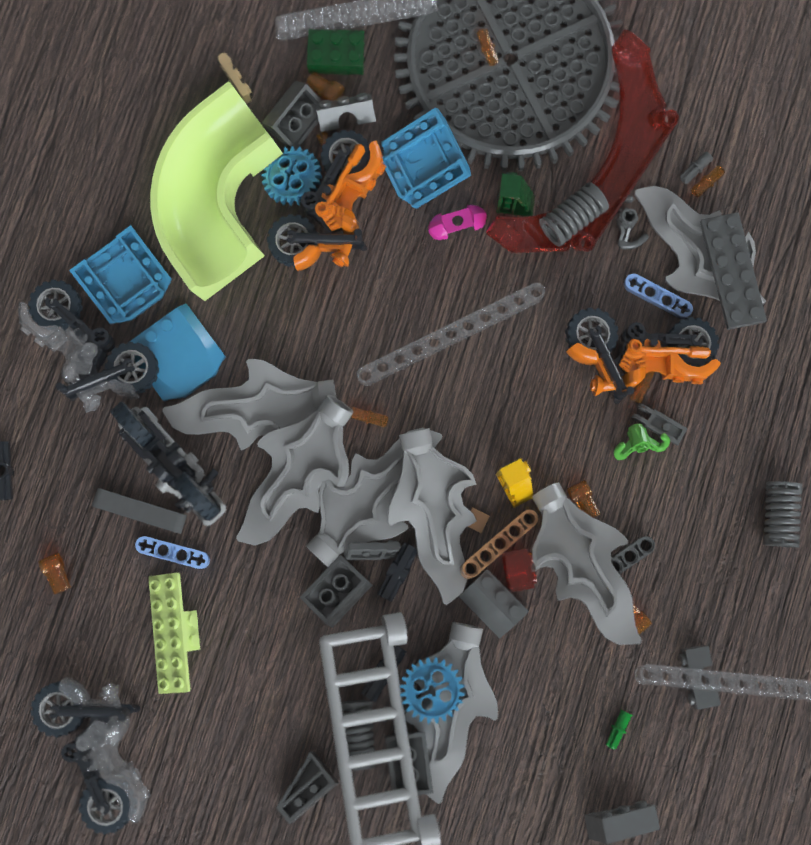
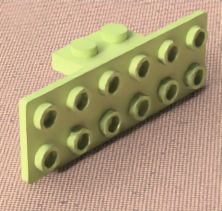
M180 573L149 576L158 693L190 692L187 651L200 650L197 610L183 612Z

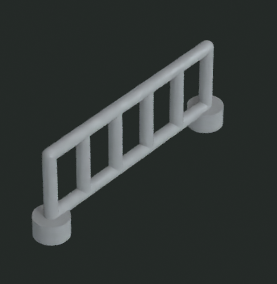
M402 612L382 615V626L325 635L319 640L351 845H401L417 841L418 845H441L440 832L435 815L421 816L402 696H400L401 689L394 646L407 644V630ZM380 638L385 666L336 675L333 646ZM387 678L391 707L343 715L338 687ZM393 719L398 747L349 756L345 728ZM400 759L404 788L356 798L351 769ZM402 801L407 802L410 830L362 839L358 810Z

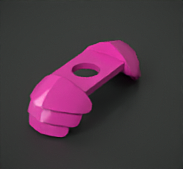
M468 205L466 209L445 215L438 214L430 221L428 232L433 239L442 240L448 239L449 233L472 226L474 230H478L485 225L487 214L483 208L477 205ZM455 216H461L463 223L460 226H456L453 224L452 219Z

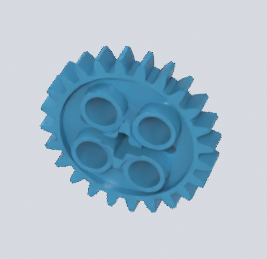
M292 146L290 151L284 147L283 155L263 170L266 173L261 174L264 179L262 184L271 199L274 198L276 203L281 200L282 205H285L288 201L289 205L292 206L293 201L300 205V200L304 193L317 191L315 185H321L318 179L322 178L320 173L322 169L313 153L310 154L307 149L303 152L301 147L296 151L294 146ZM305 167H306V170H305V171L300 172V170H301L302 168H305ZM284 180L283 183L277 185L279 181ZM301 184L299 188L294 189L296 185Z
M429 657L426 660V664L419 660L420 666L417 667L412 664L414 671L406 670L409 677H402L406 682V685H400L401 688L405 689V692L401 693L400 696L406 697L402 704H409L410 706L406 711L408 712L413 709L412 717L414 718L419 714L420 722L424 717L427 718L428 724H430L432 718L438 724L439 717L445 722V715L448 714L453 717L452 709L459 711L456 704H463L459 696L465 695V693L460 692V689L465 687V685L458 683L462 677H456L458 669L451 671L453 664L446 667L445 660L441 664L438 663L436 657L433 663L430 662ZM436 671L442 672L444 676L440 683H435L432 680V675ZM417 679H422L425 682V688L422 691H417L414 688V682ZM443 683H449V686L437 690L436 696L428 694L419 699L416 698V695L428 691L429 685L437 687ZM443 690L451 692L452 697L450 701L443 702L440 699V693ZM430 698L433 701V707L430 710L423 709L421 704L423 699Z

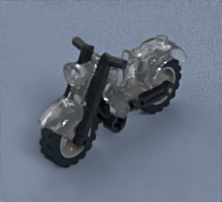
M62 280L45 281L42 283L43 285L35 288L34 293H31L28 306L24 302H19L18 316L20 321L18 323L22 325L19 329L28 336L30 334L36 337L34 341L42 348L46 345L53 352L59 350L64 354L66 361L61 369V376L68 386L58 382L56 389L66 395L71 401L80 398L86 413L95 411L100 405L101 396L94 394L110 389L123 398L140 399L139 392H146L145 390L147 388L150 389L153 386V382H156L158 378L157 373H159V363L153 352L147 346H143L138 342L122 343L116 349L114 348L115 340L104 328L91 330L80 320V311L83 309L81 305L82 300L78 292L70 284ZM58 294L65 295V297L58 301ZM54 295V299H49L48 297ZM68 300V307L63 306L62 304ZM135 356H140L142 359L135 363ZM106 358H107L108 362L105 363V369H103L101 372H99V370L101 369V366H103V364H104V362H105V360H106ZM142 363H146V370L138 368ZM133 377L136 381L130 382L128 380Z
M67 677L59 682L43 687L36 693L35 699L31 703L32 710L30 714L34 719L32 721L34 725L38 726L37 729L40 732H45V735L61 737L75 731L82 725L85 717H90L88 727L62 748L61 755L66 762H76L79 765L87 786L79 800V813L82 815L80 817L82 822L85 821L86 827L93 829L95 833L99 834L102 832L104 835L115 833L129 821L138 823L141 820L147 807V800L150 797L149 790L141 781L140 772L133 766V761L125 762L118 753V743L123 739L130 725L128 715L139 712L140 706L137 704H120L118 697L119 684L114 686L111 683L102 688L103 693L99 694V696L105 700L90 699L88 691L81 683ZM56 695L57 704L49 698ZM61 695L66 697L68 700L61 701ZM46 703L50 705V710L46 711ZM58 716L61 718L62 724L55 723ZM112 809L120 810L117 817H115ZM96 810L102 812L101 816L96 813ZM108 813L111 820L104 819V816Z

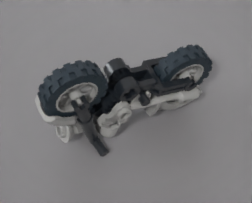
M121 401L110 411L121 428L118 432L120 436L149 465L146 470L150 474L154 473L158 478L156 487L162 493L169 491L171 494L173 493L178 499L182 496L184 497L175 503L178 509L184 508L187 513L193 509V512L200 521L208 526L223 515L226 511V506L213 491L214 488L211 483L218 475V472L212 469L205 479L202 480L205 475L203 468L197 464L199 460L191 452L185 454L180 445L159 425L158 419L148 407L141 409L134 407L130 409Z

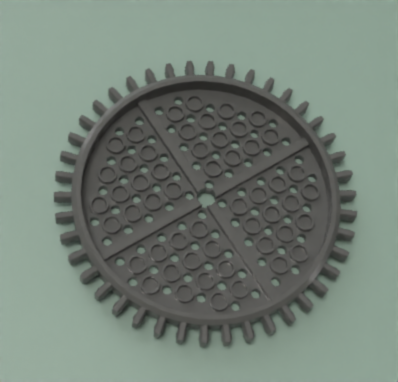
M414 0L421 5L419 10L409 6L405 7V14L415 19L413 24L403 21L399 22V30L409 32V38H395V45L407 47V53L394 54V62H407L408 66L406 69L395 70L396 78L409 77L410 80L409 84L399 87V93L401 95L413 91L415 98L405 102V107L409 110L419 105L422 109V112L416 114L414 121L434 108H438L445 118L450 117L452 119L447 123L460 149L463 147L470 150L468 164L473 163L476 153L486 156L484 159V169L489 168L492 157L501 158V171H506L508 159H517L518 170L523 171L525 165L524 158L533 157L534 165L538 169L541 167L542 162L540 155L545 153L549 154L551 162L555 164L558 160L555 149L562 146L565 153L570 157L574 152L569 144L572 139L575 138L582 147L587 145L588 141L581 133L585 128L595 136L599 134L600 128L592 120L598 117L607 123L611 117L607 112L601 110L603 104L615 109L619 101L609 97L607 94L609 90L622 93L625 85L613 82L612 79L613 76L626 77L628 69L615 67V61L627 60L628 52H615V46L623 45L627 40L626 35L613 37L612 34L613 30L621 28L623 24L622 19L609 23L606 17L615 12V4L602 9L599 3L604 0H532L533 4H529L527 2L529 0H491L492 4H488L487 0H451L452 3L450 4L446 3V0ZM476 8V11L473 12L470 9ZM516 8L517 11L513 12L511 9ZM556 8L558 12H553L552 9ZM458 15L460 16V18L455 19L454 16ZM495 16H500L501 19H495ZM536 16H541L542 19L538 20ZM577 16H581L583 19L578 20ZM442 23L443 26L439 27L437 24ZM483 23L485 26L479 27L478 24ZM523 23L525 27L522 28L519 24ZM565 24L567 27L562 28L560 25ZM467 31L468 34L463 35L462 32ZM507 31L509 32V34L504 35L503 32ZM547 31L550 33V35L547 36L544 34V32ZM585 32H590L591 35L587 36ZM451 39L452 41L447 43L445 40ZM487 39H492L493 42H492V43H488L486 40H487ZM532 39L534 42L529 43L527 40ZM572 39L575 43H569L568 40ZM434 46L435 50H430L429 47ZM470 47H476V50L472 51ZM516 47L517 50L513 51L511 48ZM557 47L558 51H553L552 48ZM597 47L600 51L596 52L593 48ZM509 53L515 55L517 62L507 66L504 56ZM458 54L460 57L454 58V55ZM498 54L501 56V58L497 59L495 58V55ZM536 55H541L542 58L537 59ZM581 55L583 59H578L577 56ZM442 62L443 65L438 66L437 63ZM483 62L485 65L481 67L478 63ZM523 62L526 66L521 67L519 64ZM565 63L567 66L562 67L560 64ZM421 70H426L427 73H426V74H422L420 71H421ZM467 70L468 73L463 74L462 71ZM507 70L509 71V74L506 75L503 73V71ZM547 70L550 72V74L546 75L544 71ZM590 71L591 75H587L585 72ZM451 78V81L446 82L445 79ZM491 78L493 81L487 82L486 79ZM532 78L534 82L530 83L528 79ZM569 79H574L575 82L571 83ZM433 85L435 89L430 90L428 87ZM475 86L476 89L471 90L470 87ZM516 86L518 89L512 90L511 87ZM556 86L559 90L554 91L552 87ZM457 93L460 97L455 98L453 95ZM495 94H500L501 97H500V98H496L494 95H495ZM540 94L542 95V98L539 99L536 97V95ZM581 94L584 98L579 99L577 95ZM441 101L443 102V105L439 106L437 105V102ZM484 102V105L479 106L478 103ZM524 102L526 105L520 106L519 103ZM565 102L567 106L563 107L561 103ZM466 109L468 113L463 114L461 111ZM503 110H508L509 114H504ZM549 110L551 113L547 115L544 111ZM490 117L493 119V121L488 122L486 119ZM528 118H533L534 122H529ZM574 118L575 122L571 123L569 119ZM474 125L476 126V129L471 130L470 126ZM511 126H517L518 129L512 130ZM557 126L559 130H553L552 127ZM499 133L501 137L496 138L494 135ZM536 134H541L542 138H537ZM523 141L526 145L521 146L519 143Z

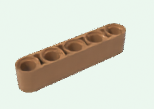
M530 509L522 512L461 565V575L466 579H471L478 575L538 522L537 513ZM524 515H529L532 518L531 524L525 523ZM510 527L517 529V536L510 535ZM496 539L503 542L502 549H498L495 546ZM481 552H486L489 555L487 562L481 560ZM467 564L474 567L475 571L473 574L466 572L465 567Z

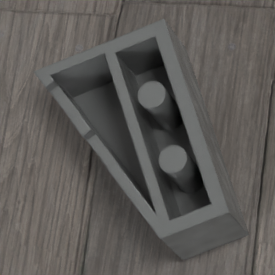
M310 751L306 761L299 769L297 776L277 806V809L288 824L294 823L339 783L315 751Z
M638 801L632 806L625 805L616 809L584 815L589 839L604 844L660 830L656 807L653 804H648L647 801Z

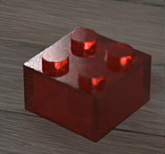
M528 549L502 553L508 591L515 592L535 588L534 584L537 583L536 573L531 570V564H534L532 552H528Z

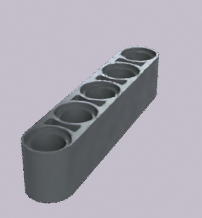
M97 488L91 505L98 509L179 534L182 532L187 515Z
M648 536L640 537L611 556V562L613 561L617 564V572L621 574L652 553L655 549V542ZM643 540H646L649 544V548L646 551L640 547ZM627 551L633 554V559L630 562L626 561L624 557Z

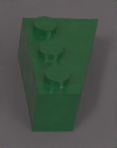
M514 172L502 173L496 213L533 217L535 195L524 178Z

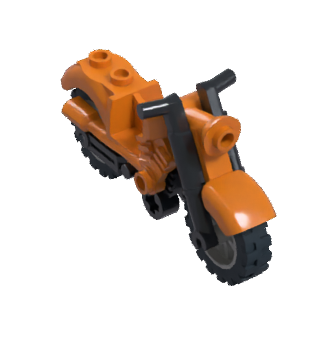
M341 130L340 133L335 132L331 138L328 137L321 152L322 164L326 171L325 178L316 192H306L301 198L307 215L314 218L325 229V233H318L314 225L307 218H302L301 215L293 216V214H289L288 217H280L278 222L275 221L272 224L273 227L269 229V237H267L268 248L279 263H283L288 267L294 266L297 271H301L312 266L320 257L321 252H334L330 255L334 259L333 262L340 267H343V265L348 267V256L351 249L367 250V245L363 242L362 231L359 229L352 206L358 197L366 198L368 191H372L375 187L378 176L382 175L385 171L386 165L383 162L382 152L377 141H372L368 144L361 134H356L352 130L350 132H346V130ZM286 231H287V233H288V236H287V237H286V236H283V234H284ZM280 239L288 241L280 246ZM291 245L290 253L285 252L284 249Z
M599 308L583 309L572 317L565 330V341L569 344V349L566 353L579 363L595 365L599 375H595L594 379L591 380L590 391H593L594 396L601 394L603 391H611L615 404H619L623 397L633 394L635 391L634 387L645 378L648 372H659L662 374L663 380L673 379L672 381L676 383L691 381L692 384H703V380L713 374L721 364L717 359L712 360L717 355L716 351L719 349V337L715 334L716 330L714 327L711 328L709 322H704L701 318L693 319V317H688L687 319H682L669 330L668 334H650L646 332L645 327L641 323H632L621 333L620 340L622 343L619 345L616 359H613L611 351L617 344L616 341L619 336L617 334L618 327L615 326L613 317L610 318L609 313L606 311L602 312V309ZM587 322L588 329L582 327L581 324ZM592 322H595L598 325L596 327H592ZM578 330H581L586 334L579 337Z

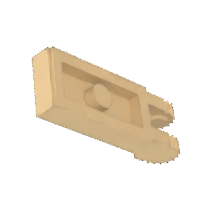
M220 53L218 60L221 68L246 104L252 101L250 97L252 92L247 83L243 84L241 82L242 76L237 68L233 69L232 61L227 53Z

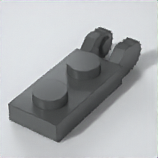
M639 403L637 406L639 410L650 415L648 420L633 413L631 418L659 436L662 433L667 434L671 443L676 446L679 445L687 428L661 412Z
M389 540L387 543L353 542L348 544L344 556L346 560L392 559L396 557L401 545L395 540Z

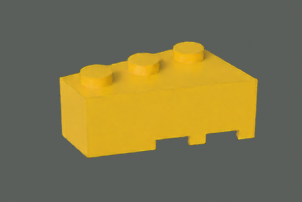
M521 458L501 468L496 473L513 508L529 501L533 496L531 477L529 475L531 470L527 462H522Z

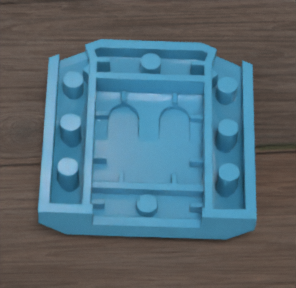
M438 108L432 109L381 142L384 155L383 162L386 165L385 170L397 195L402 200L411 204L413 208H419L471 176L470 167L445 117Z
M131 225L87 260L84 259L69 270L110 324L134 320L163 298L172 280Z
M187 304L175 308L130 341L147 346L158 360V378L152 385L163 401L186 398L217 375L219 367L226 357ZM135 356V363H137L142 358L140 356ZM144 362L138 367L146 370V363Z

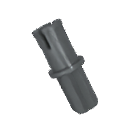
M705 151L695 162H691L690 167L680 175L681 181L688 184L697 174H701L702 170L713 161L711 154Z

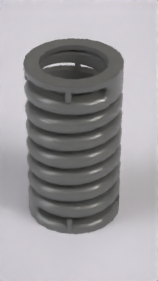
M588 182L579 191L574 192L573 195L564 200L562 204L552 209L551 213H547L545 217L541 218L539 223L548 239L560 247L571 239L572 235H576L578 231H581L583 226H588L589 222H593L595 218L609 209V204L602 191L595 184Z
M784 481L766 482V495L768 497L765 499V502L768 505L765 506L767 512L764 514V517L767 520L764 521V525L767 527L764 528V533L766 534L763 536V545L800 548V535L790 533L799 532L800 527L788 524H800L801 520L799 518L791 517H800L801 512L787 509L802 508L801 504L790 502L802 501L801 496L793 495L802 494L803 484Z
M371 700L341 702L343 715L373 710L371 708ZM373 723L352 726L355 728H345L346 735L360 734L346 736L347 743H350L347 744L348 751L359 750L349 752V756L375 752V747L373 746L375 741L372 738L374 736V731L372 730L374 728ZM376 764L354 768L351 771L372 769L376 767Z

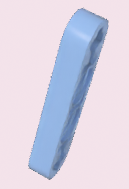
M637 274L628 275L624 281V287L628 292L678 318L685 319L693 311V306L689 301ZM635 279L637 285L631 287L629 281ZM642 283L645 284L641 289V292H639V286H641ZM645 288H653L655 291L654 296H647ZM669 296L672 301L671 305H664L661 300L662 297ZM678 301L677 306H686V311L688 312L682 314L680 308L676 306L674 309H672V307L674 306L675 302Z
M142 536L135 543L136 550L139 553L189 567L203 569L210 563L207 553L166 541ZM147 540V544L154 545V542H157L154 547V554L151 553L153 549L145 548L143 550V547L140 546L141 542ZM163 544L167 545L169 549L165 556L160 555L158 552L159 547ZM183 549L187 552V558L180 561L177 558V553ZM191 552H194L192 555L194 557L203 555L205 563H201L200 566L198 561L191 560V564L188 563L191 559Z

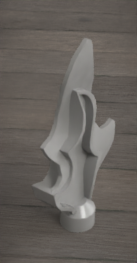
M657 186L636 189L634 195L642 205L651 227L671 247L678 258L679 267L673 274L666 276L665 281L677 291L719 300L700 221L701 219L722 216L721 211L719 210L710 215L699 214L668 189ZM748 232L745 238L752 265H754L755 242ZM760 294L762 303L764 304L766 300Z
M248 359L246 363L249 368V380L243 385L201 391L179 404L164 407L162 412L171 426L184 434L199 435L229 432L237 439L242 451L250 447L258 436L266 435L271 431L305 420L319 409L327 395L336 398L334 380L313 382L298 379L264 360Z
M327 395L319 409L305 420L271 431L257 443L258 447L264 449L272 457V468L250 500L244 523L237 535L239 542L259 545L270 541L281 530L291 515L300 508H308L319 513L320 497L318 490L323 481L330 480L336 486L345 485L349 476V463L343 445V426L346 425L354 413L349 406L339 399Z
M419 428V429H415V430H410V431H408V432H406V433L413 432V431H417V430H422V429H425V428ZM430 430L433 447L435 448L442 439V434ZM400 438L384 456L377 460L366 459L359 454H355L352 459L351 475L347 478L344 486H336L330 480L322 482L319 490L322 516L321 528L319 533L315 535L306 547L327 567L340 554L345 552L349 543H367L389 539L400 535L408 529V525L402 521L389 525L387 519L388 507L398 485L402 470L403 450Z
M430 428L399 435L403 450L402 470L398 485L388 507L387 519L389 525L400 521H409L413 526L417 554L421 566L437 586L442 602L448 605L463 593L467 579L460 573V567L465 562L460 546V535L466 527L477 522L474 514L463 505L461 494L465 488L477 484L473 474L465 466L444 457L433 447Z
M559 482L540 490L532 496L542 515L541 529L532 549L531 562L534 570L536 571L542 567L553 568L558 577L556 587L557 600L568 598L581 600L587 606L597 628L606 639L618 645L640 644L642 641L635 626L633 600L630 590L611 563V552L619 546L627 545L628 540L616 528L594 519L580 510L567 498Z
M452 622L448 643L440 651L428 656L431 663L434 662L436 657L439 664L445 660L446 667L453 664L451 671L458 669L455 676L462 677L458 683L465 685V687L460 689V692L465 693V695L459 696L463 704H456L459 711L452 709L453 717L446 714L445 722L439 717L438 724H436L434 718L428 724L426 717L420 722L419 714L413 718V709L405 715V720L408 723L415 725L419 732H425L433 793L426 795L437 804L442 802L447 785L463 763L468 729L471 722L476 716L489 717L494 721L498 719L497 700L485 677L480 659L479 645L483 628L459 622ZM428 657L422 659L421 661L424 664H426V660ZM436 671L432 675V680L435 683L442 682L444 678L440 671ZM422 679L415 681L422 690L425 688V682ZM446 682L437 687L429 685V690L421 693L420 698L428 694L436 696V691L449 686V683ZM443 690L440 693V699L443 702L451 700L452 695L450 691ZM430 698L423 699L421 703L423 709L430 710L433 707V701Z

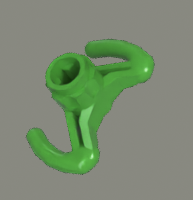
M634 424L628 428V442L626 444L620 442L615 447L613 455L617 460H624L635 451L642 453L651 449L656 452H662L669 446L670 438L667 434L662 433L660 438L663 442L659 443L648 436L643 424Z

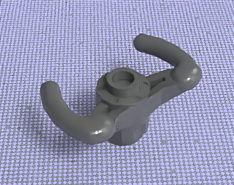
M629 195L616 196L608 201L609 209L606 211L607 214L614 216L620 231L618 246L623 250L637 248L649 238V235L644 233L633 242L627 241L630 230L638 221L637 213L634 209L625 208L622 210L614 205L621 202H633L634 197Z

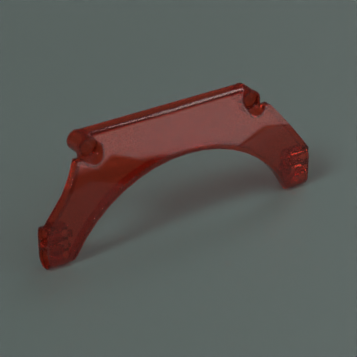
M623 30L611 49L620 86V115L610 152L601 169L591 181L606 197L609 209L598 218H595L593 222H589L588 226H583L581 231H578L576 235H572V238L560 247L548 239L539 223V220L545 217L547 213H551V210L527 217L496 216L487 229L486 234L511 253L568 252L570 247L576 251L592 250L678 123V113L674 110L664 109L667 105L655 79L649 54L651 52L650 48L631 31ZM582 239H584V241H585V244H584L583 247L581 246V241H582Z

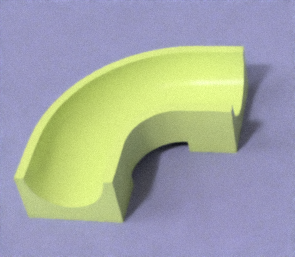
M229 81L192 109L170 134L157 160L150 192L152 222L161 248L188 288L204 301L265 256L239 222L235 212V196L239 185L249 173L254 177L283 155L271 136Z

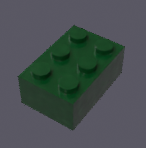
M308 29L307 67L309 74L364 75V31Z

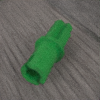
M620 710L615 724L611 726L613 729L606 741L607 747L613 750L617 749L623 734H626V727L633 715Z

